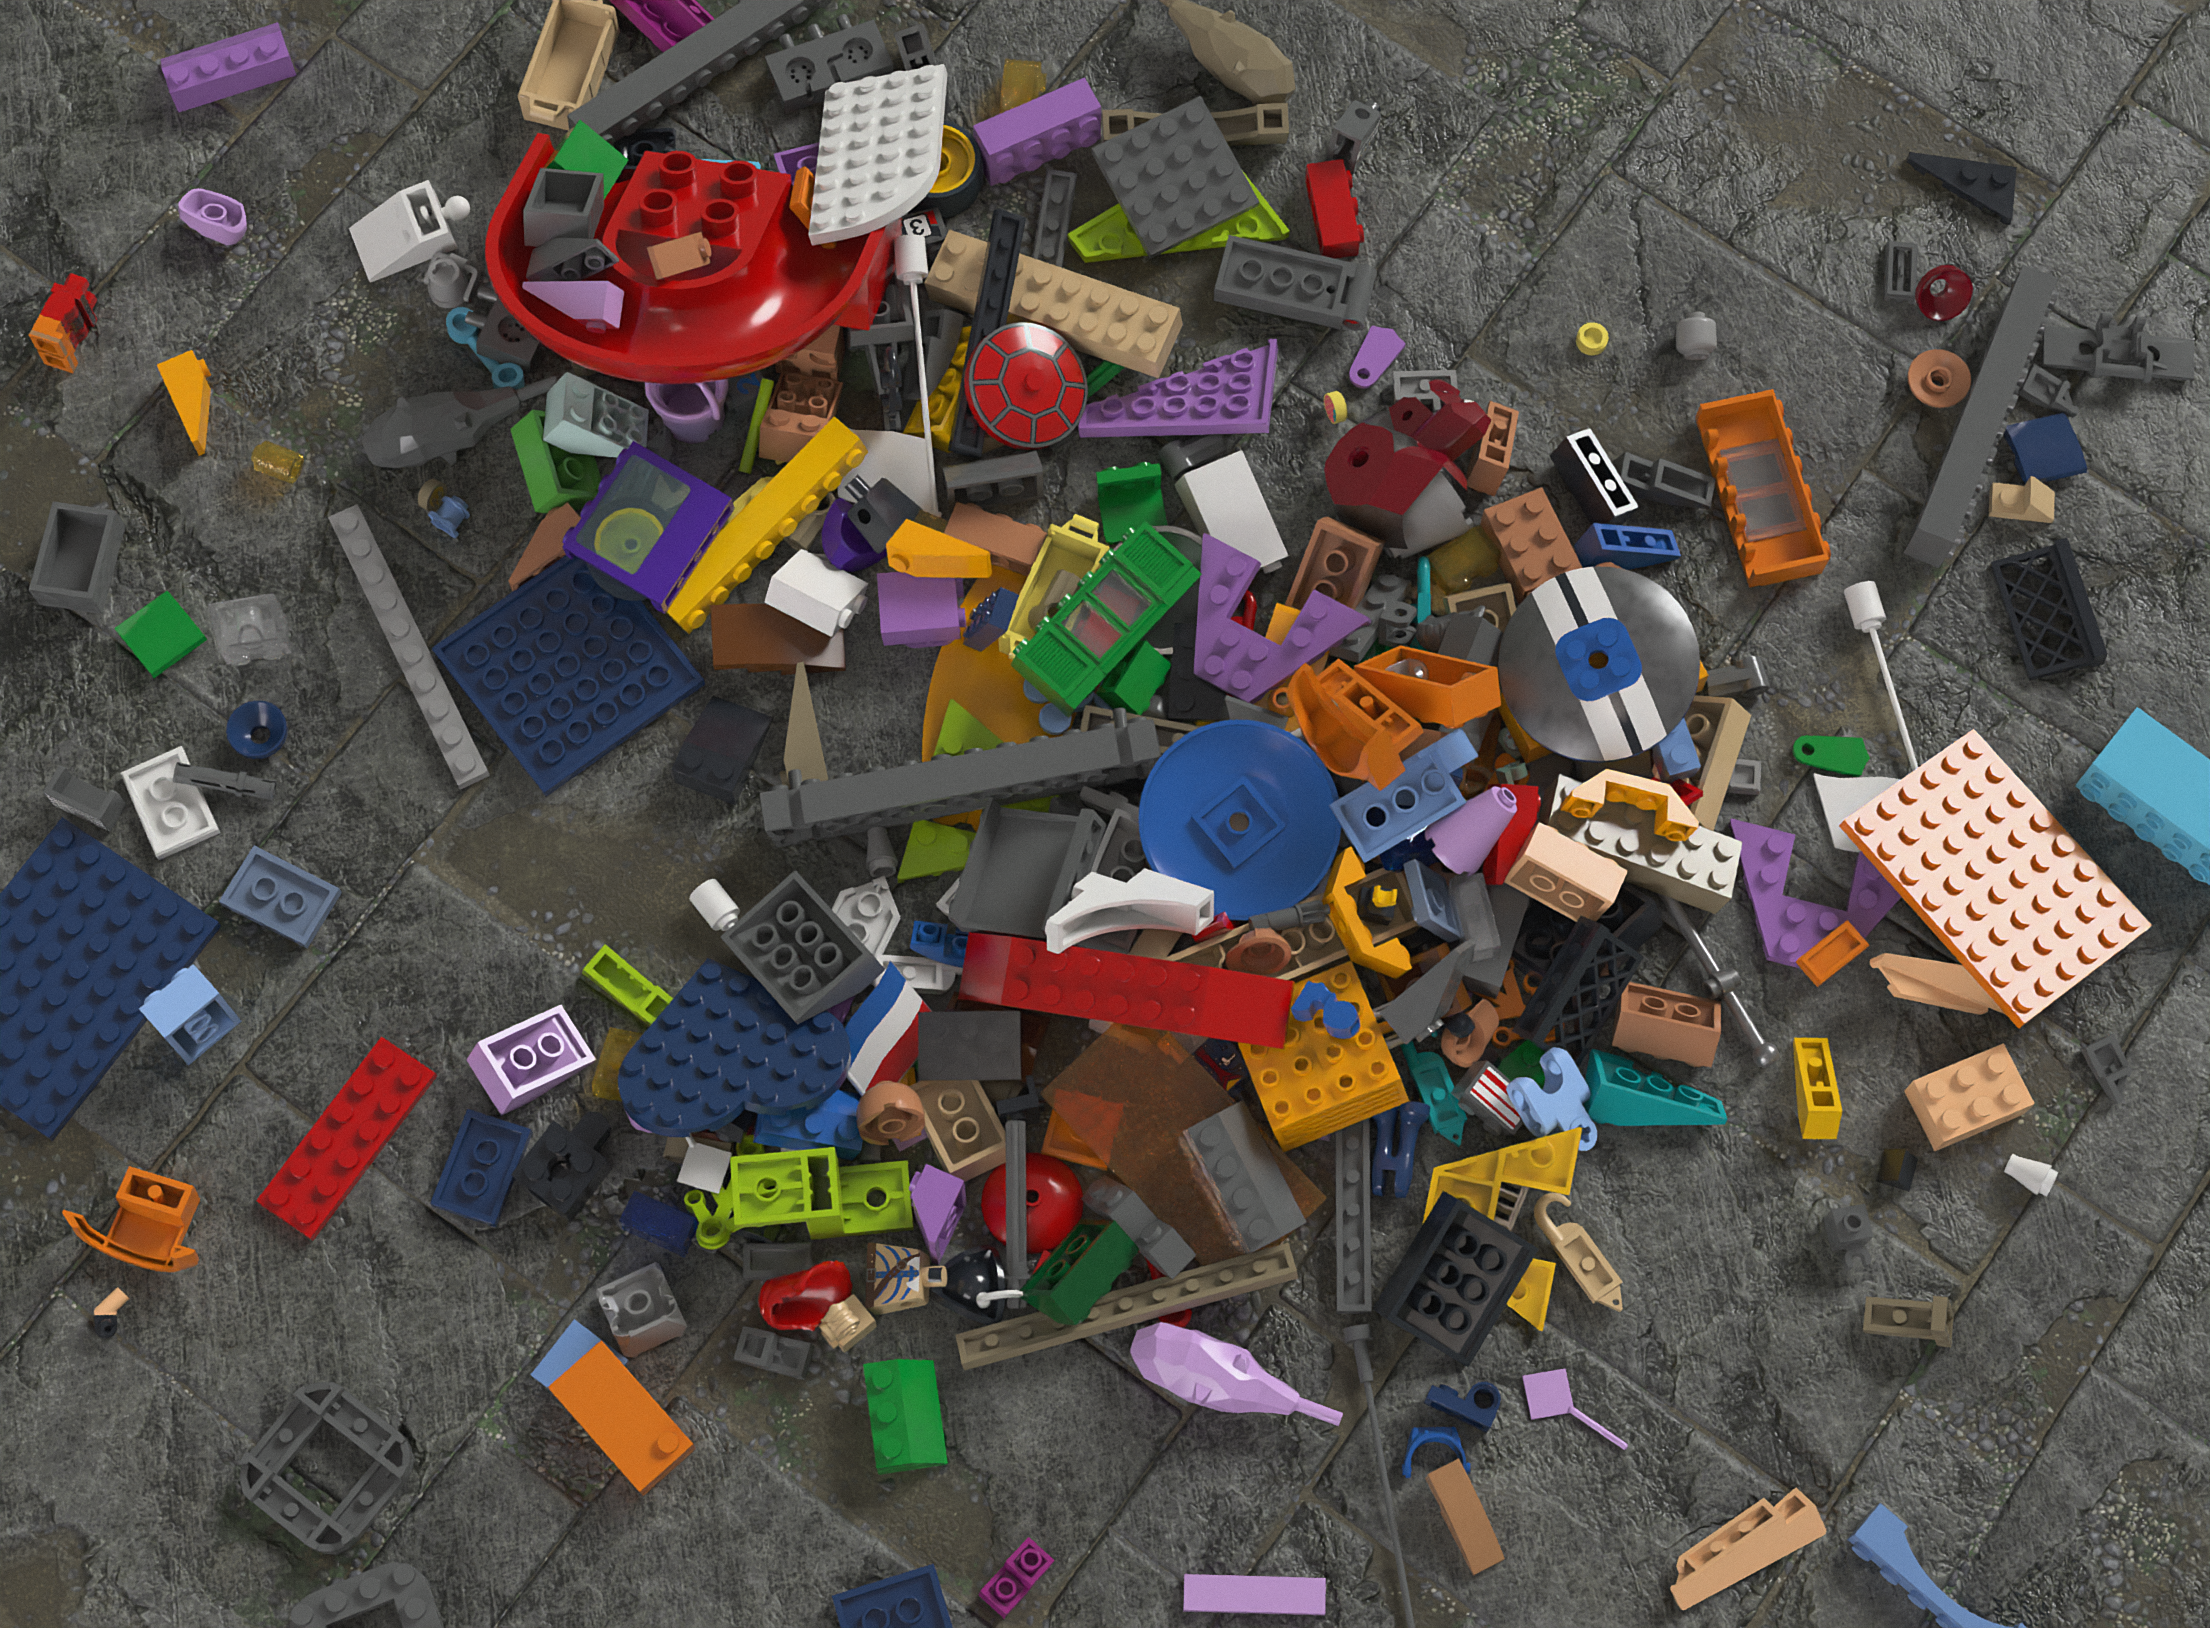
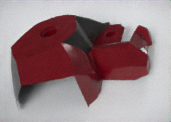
M1437 379L1429 382L1430 390L1445 402L1444 406L1436 413H1432L1416 397H1403L1392 407L1385 406L1381 412L1362 420L1351 428L1337 442L1325 462L1324 472L1327 488L1339 521L1386 541L1384 544L1386 548L1408 549L1403 533V514L1443 466L1467 490V480L1463 472L1452 461L1484 437L1490 425L1491 419L1477 402L1461 399L1459 397L1460 391L1443 380Z

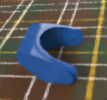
M1413 1427L1411 1429L1404 1464H1402V1475H1405V1478H1411V1458L1414 1451L1421 1445L1430 1442L1448 1445L1457 1454L1467 1475L1470 1474V1463H1466L1465 1453L1456 1427Z

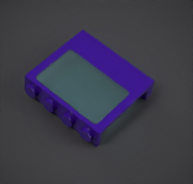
M633 441L628 449L624 448L619 453L616 459L617 466L611 475L606 474L601 480L598 487L599 492L594 500H589L584 505L580 514L581 519L575 528L570 527L564 535L562 547L568 558L573 560L577 556L650 599L653 607L665 614L735 507L731 497Z

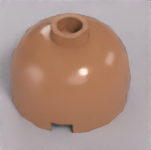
M892 1081L877 1083L864 1093L857 1106L856 1122L860 1136L871 1144L889 1145L888 1139L899 1137L900 1142L907 1141L918 1135L925 1128L926 1124L924 1118L925 1111L918 1094L912 1088L902 1083Z

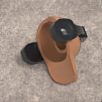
M1481 1000L1468 1014L1456 1013L1451 1017L1441 1019L1444 1024L1436 1031L1441 1036V1049L1448 1059L1456 1065L1465 1068L1470 1067L1476 1061H1489L1495 1068L1499 1067L1502 1062L1501 1057L1495 1050L1486 1047L1499 1025L1498 1014L1489 1000Z

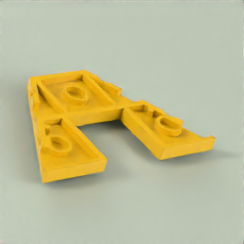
M1577 1127L1434 1167L1423 1223L1443 1191L1493 1221L1502 1182L1570 1195L1582 1128ZM1533 1258L1508 1300L1507 1305L1539 1331H1543L1556 1263Z

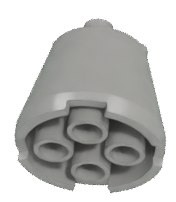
M1441 471L1436 474L1403 514V533L1408 549L1383 547V550L1390 558L1399 557L1402 560L1461 536L1474 527L1470 517L1465 520L1462 513L1466 507Z

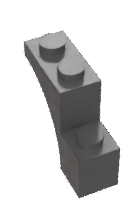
M1104 1175L1101 1179L1094 1181L1089 1186L1087 1193L1081 1198L1089 1209L1105 1220H1115L1157 1271L1172 1280L1196 1256L1175 1229L1157 1219L1133 1190Z

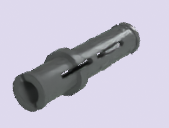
M177 762L173 775L174 783L235 793V796L243 798L245 795L273 801L277 787V780L248 776L247 772L240 771L239 774L181 762Z

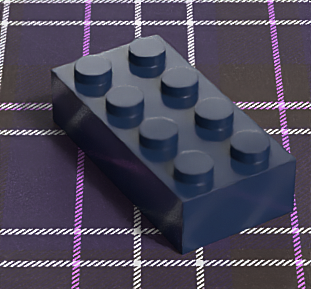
M1000 587L997 591L992 592L989 597H986L982 603L980 602L976 608H973L969 615V619H971L970 625L965 628L963 637H965L963 645L982 652L1007 632L1019 595Z

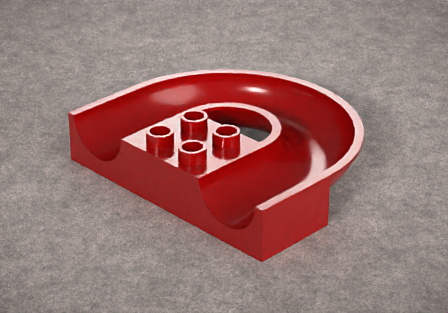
M537 133L496 207L488 226L485 240V259L489 279L504 307L533 337L565 359L587 369L626 380L657 384L704 383L742 376L764 369L801 351L823 335L832 325L869 331L896 268L893 240L902 236L900 217L875 231L837 241L836 247L833 249L823 248L821 244L812 246L808 236L809 230L789 207L793 190L791 174L757 169L747 161H731L725 164L700 160L686 151H670L665 154L645 151L632 178L625 182L614 183L604 199V209L593 239H598L619 258V262L581 281H609L624 291L619 329H606L605 333H593L587 331L586 326L522 288L523 282H530L526 279L532 250L535 248L534 246H524V208L540 168L545 166L554 152L550 135ZM701 232L703 238H706L710 244L711 256L709 259L711 263L656 279L647 248Z

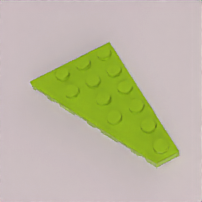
M1244 173L1260 202L1257 207L1161 254L1226 247L1229 235L1258 242L1284 240L1289 237L1290 230ZM1119 203L1068 233V241L1085 263L1148 256Z

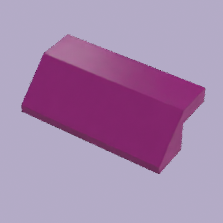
M609 0L662 52L670 49L714 20L696 0Z

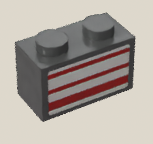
M1489 1061L1473 1062L1451 1092L1459 1100V1107L1468 1114L1479 1117L1484 1122L1482 1124L1484 1129L1497 1137L1513 1136L1523 1123L1506 1091L1507 1085L1511 1081Z

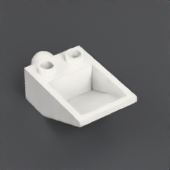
M429 180L399 191L352 225L349 230L370 283L432 259L433 255L437 252L447 253L457 249L447 219L461 221L467 218L470 213L469 202L464 197L453 196L447 200L445 207L441 208L438 197Z

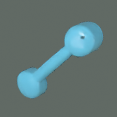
M465 307L452 309L446 318L449 336L455 342L469 345L492 373L493 388L511 386L517 390L524 387V375L520 366L514 363H503L500 365L498 361L477 354L476 342L479 328L465 323V317L471 310Z

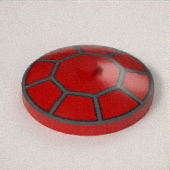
M1021 322L1008 324L996 329L984 337L974 348L965 371V394L974 418L986 433L1006 446L1020 450H1037L1049 447L1068 436L1078 425L1085 411L1088 386L1082 362L1072 346L1062 336L1042 325Z

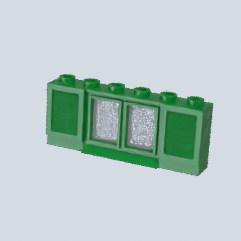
M1146 521L1137 529L1133 526L1129 528L1120 539L1123 544L1116 551L1112 548L1109 549L1099 560L1098 563L1101 567L1096 573L1088 571L1077 584L1080 589L1073 596L1067 593L1056 605L1059 611L1052 618L1046 615L1034 628L1037 634L1030 641L1024 638L1012 652L1016 656L1011 666L1068 718L1074 713L1080 703L1094 692L1099 683L1114 671L1120 661L1139 644L1150 629L1152 630L1159 623L1167 611L1180 601L1184 593L1197 583L1202 575L1184 555Z

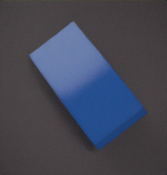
M914 921L910 949L937 962L963 968L967 936L947 934L948 924Z

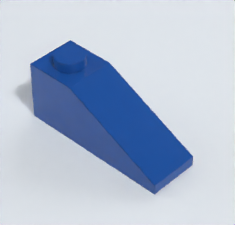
M1593 523L1574 545L1577 557L1583 568L1595 567L1604 562H1612L1625 570L1678 560L1681 557L1673 532L1667 529Z

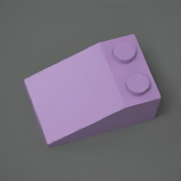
M562 1005L477 1042L467 1058L468 1064L501 1116L533 1101L596 1060Z

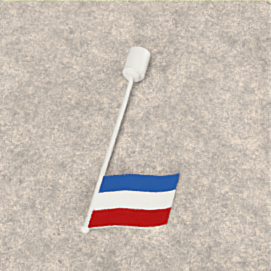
M710 879L702 883L690 895V901L714 931L720 929L727 931L738 921L737 916L740 913V909L716 879ZM891 960L877 987L850 1018L845 1027L851 1051V1064L847 1078L861 1096L879 1082H900L918 1059V1012H932Z

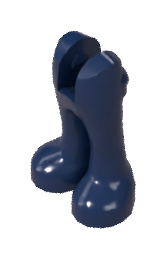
M1413 1101L1400 1105V1141L1398 1153L1395 1157L1392 1156V1147L1399 1106L1372 1116L1377 1124V1141L1371 1171L1373 1195L1384 1197L1388 1170L1396 1171L1395 1197L1406 1198L1413 1175L1417 1135L1420 1126L1429 1118L1431 1108L1429 1105Z

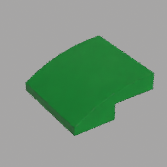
M165 591L114 628L153 678L207 640L205 635L168 591Z

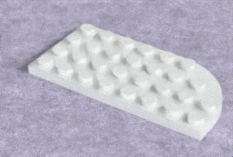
M944 64L926 65L920 69L909 71H895L889 75L878 77L868 76L862 80L847 83L838 82L826 90L808 235L812 246L857 237L882 228L909 212L931 190L939 174L947 86V71Z

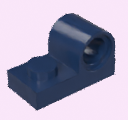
M1478 1382L1472 1386L1464 1400L1457 1397L1459 1393L1449 1386L1440 1384L1439 1387L1431 1386L1424 1404L1482 1432L1487 1433L1501 1401L1500 1392L1496 1386L1488 1382ZM1479 1393L1486 1394L1491 1400V1407L1481 1409L1476 1406L1474 1395Z

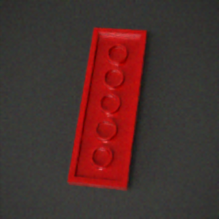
M381 1036L256 1201L314 1241L437 1078L436 1073Z

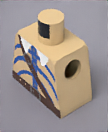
M868 1243L865 1308L875 1315L926 1305L929 1302V1287L946 1286V1267L930 1266V1257L923 1251L913 1248Z

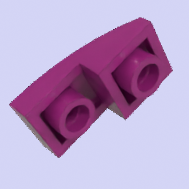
M1028 1537L1006 1560L1004 1566L980 1590L978 1595L1005 1619L1046 1573L1055 1560Z

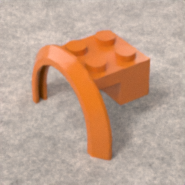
M129 1166L115 1197L120 1208L107 1237L93 1229L83 1215L67 1210L62 1211L65 1219L81 1240L93 1248L126 1263L154 1271L176 1272L194 1267L199 1262V1257L195 1250L181 1246L200 1202L199 1195L193 1185Z

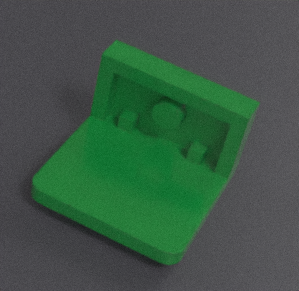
M1141 462L1129 468L1108 467L1101 472H1096V493L1104 538L1108 545L1119 544L1121 537L1129 528L1133 526L1137 529L1144 521L1151 526L1167 525L1161 493V470L1159 463Z

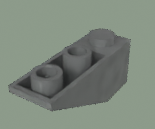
M554 238L532 250L526 279L530 282L581 281L618 263L619 258L598 239Z

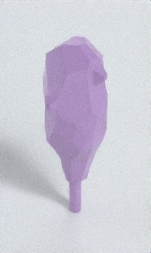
M1163 1322L1137 1330L1130 1354L1143 1377L1168 1389L1188 1402L1221 1412L1231 1413L1264 1412L1289 1415L1294 1411H1298L1336 1426L1340 1424L1342 1412L1301 1398L1299 1393L1293 1388L1268 1374L1246 1349L1217 1340L1196 1329L1188 1330Z

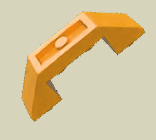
M1605 769L1572 790L1560 804L1561 811L1569 812L1578 818H1592L1604 805V797L1610 802H1625L1636 805L1642 810L1653 809L1655 810L1654 834L1665 836L1671 841H1686L1697 830L1699 824L1698 820L1669 784L1610 769Z
M1352 847L1346 848L1334 859L1322 898L1323 905H1329L1330 914L1328 915L1352 962L1394 979L1399 978L1412 969L1410 955L1407 949L1400 944L1398 938L1374 948L1372 935L1367 926L1362 924L1357 914V905L1353 897L1346 892L1347 889L1356 886L1366 878L1364 863L1354 853Z

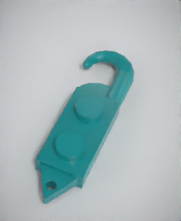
M1421 556L1418 559L1417 598L1415 604L1410 603V605L1417 609V615L1411 621V623H1415V629L1419 622L1424 621L1428 615H1431L1430 564L1426 556ZM1416 637L1409 645L1410 648L1427 651L1419 644Z
M1435 1031L1431 1035L1432 1037H1437L1438 1033ZM1410 1041L1408 1044H1401L1400 1047L1409 1066L1410 1075L1422 1103L1431 1107L1429 1121L1434 1133H1440L1455 1146L1460 1147L1463 1126L1467 1122V1117L1464 1110L1458 1105L1459 1100L1451 1094L1454 1085L1443 1059L1434 1052L1417 1053L1413 1041ZM1457 1135L1459 1139L1456 1140L1453 1136Z

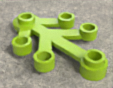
M754 1135L745 1136L741 1144H736L737 1155L765 1154L763 1144L753 1143ZM730 1179L726 1190L722 1185L719 1194L710 1192L718 1206L714 1216H711L706 1208V1200L700 1190H691L684 1196L687 1211L695 1214L699 1222L696 1230L697 1241L705 1249H718L724 1246L729 1241L731 1233L741 1229L735 1228L734 1217L729 1219L731 1212L734 1211L732 1179ZM764 1181L758 1188V1194L764 1198H770L776 1194L778 1186L773 1181ZM769 1186H776L775 1188H773V1189H771V1190H767V1189H766V1188H768ZM693 1200H700L698 1203L691 1204Z

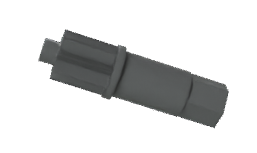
M1320 900L1299 905L1295 904L1293 907L1249 917L1250 931L1254 930L1255 927L1257 929L1271 928L1275 932L1294 927L1301 928L1325 921V915L1330 914V907L1328 904L1323 905V902L1321 903Z

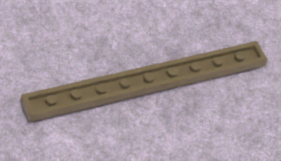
M1289 1243L1180 1272L1173 1280L1166 1276L1108 1292L1090 1308L1089 1316L1077 1325L1059 1324L1039 1311L956 1334L961 1363L964 1371L1298 1279V1273Z

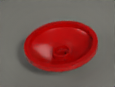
M1026 1153V1196L1029 1193H1036L1039 1197L1034 1203L1026 1200L1027 1254L1043 1253L1044 1250L1051 1251L1055 1249L1079 1222L1083 1213V1201L1081 1200L1083 1193L1077 1177L1062 1161L1041 1153ZM1006 1162L997 1166L989 1175L981 1198L985 1224L993 1237L1005 1247Z

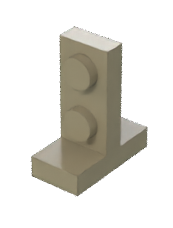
M1866 1296L1863 1331L1867 1334L1935 1340L1937 1346L1951 1347L1954 1312L1948 1297L1933 1296V1302Z

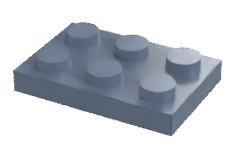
M254 845L219 902L222 906L308 949L342 892L338 887Z

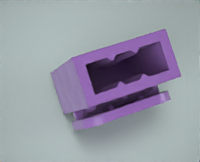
M905 572L877 574L880 627L884 646L905 644L910 648L945 646L956 639H961L960 628L966 627L965 608H959L958 598L964 597L962 578L915 577Z

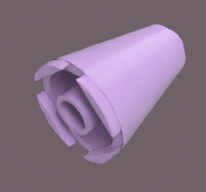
M1494 786L1425 828V837L1427 841L1432 837L1436 845L1432 849L1434 854L1445 866L1455 873L1461 874L1463 871L1468 872L1467 876L1473 875L1517 811L1516 797L1507 788Z

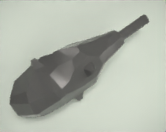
M554 375L517 390L511 386L482 390L432 392L424 396H415L408 399L403 396L397 397V404L378 416L371 423L363 436L362 444L369 460L379 467H417L438 457H442L450 465L455 464L456 451L475 446L493 424L518 410L521 401L549 391L557 383L556 377Z

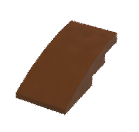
M769 604L710 605L714 670L747 668L748 673L781 670V675L796 674L797 663L804 662L806 673L846 671L844 628L842 627L831 637Z

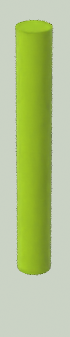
M764 378L761 380L738 471L751 474L760 440V425L768 408L774 385L772 380Z

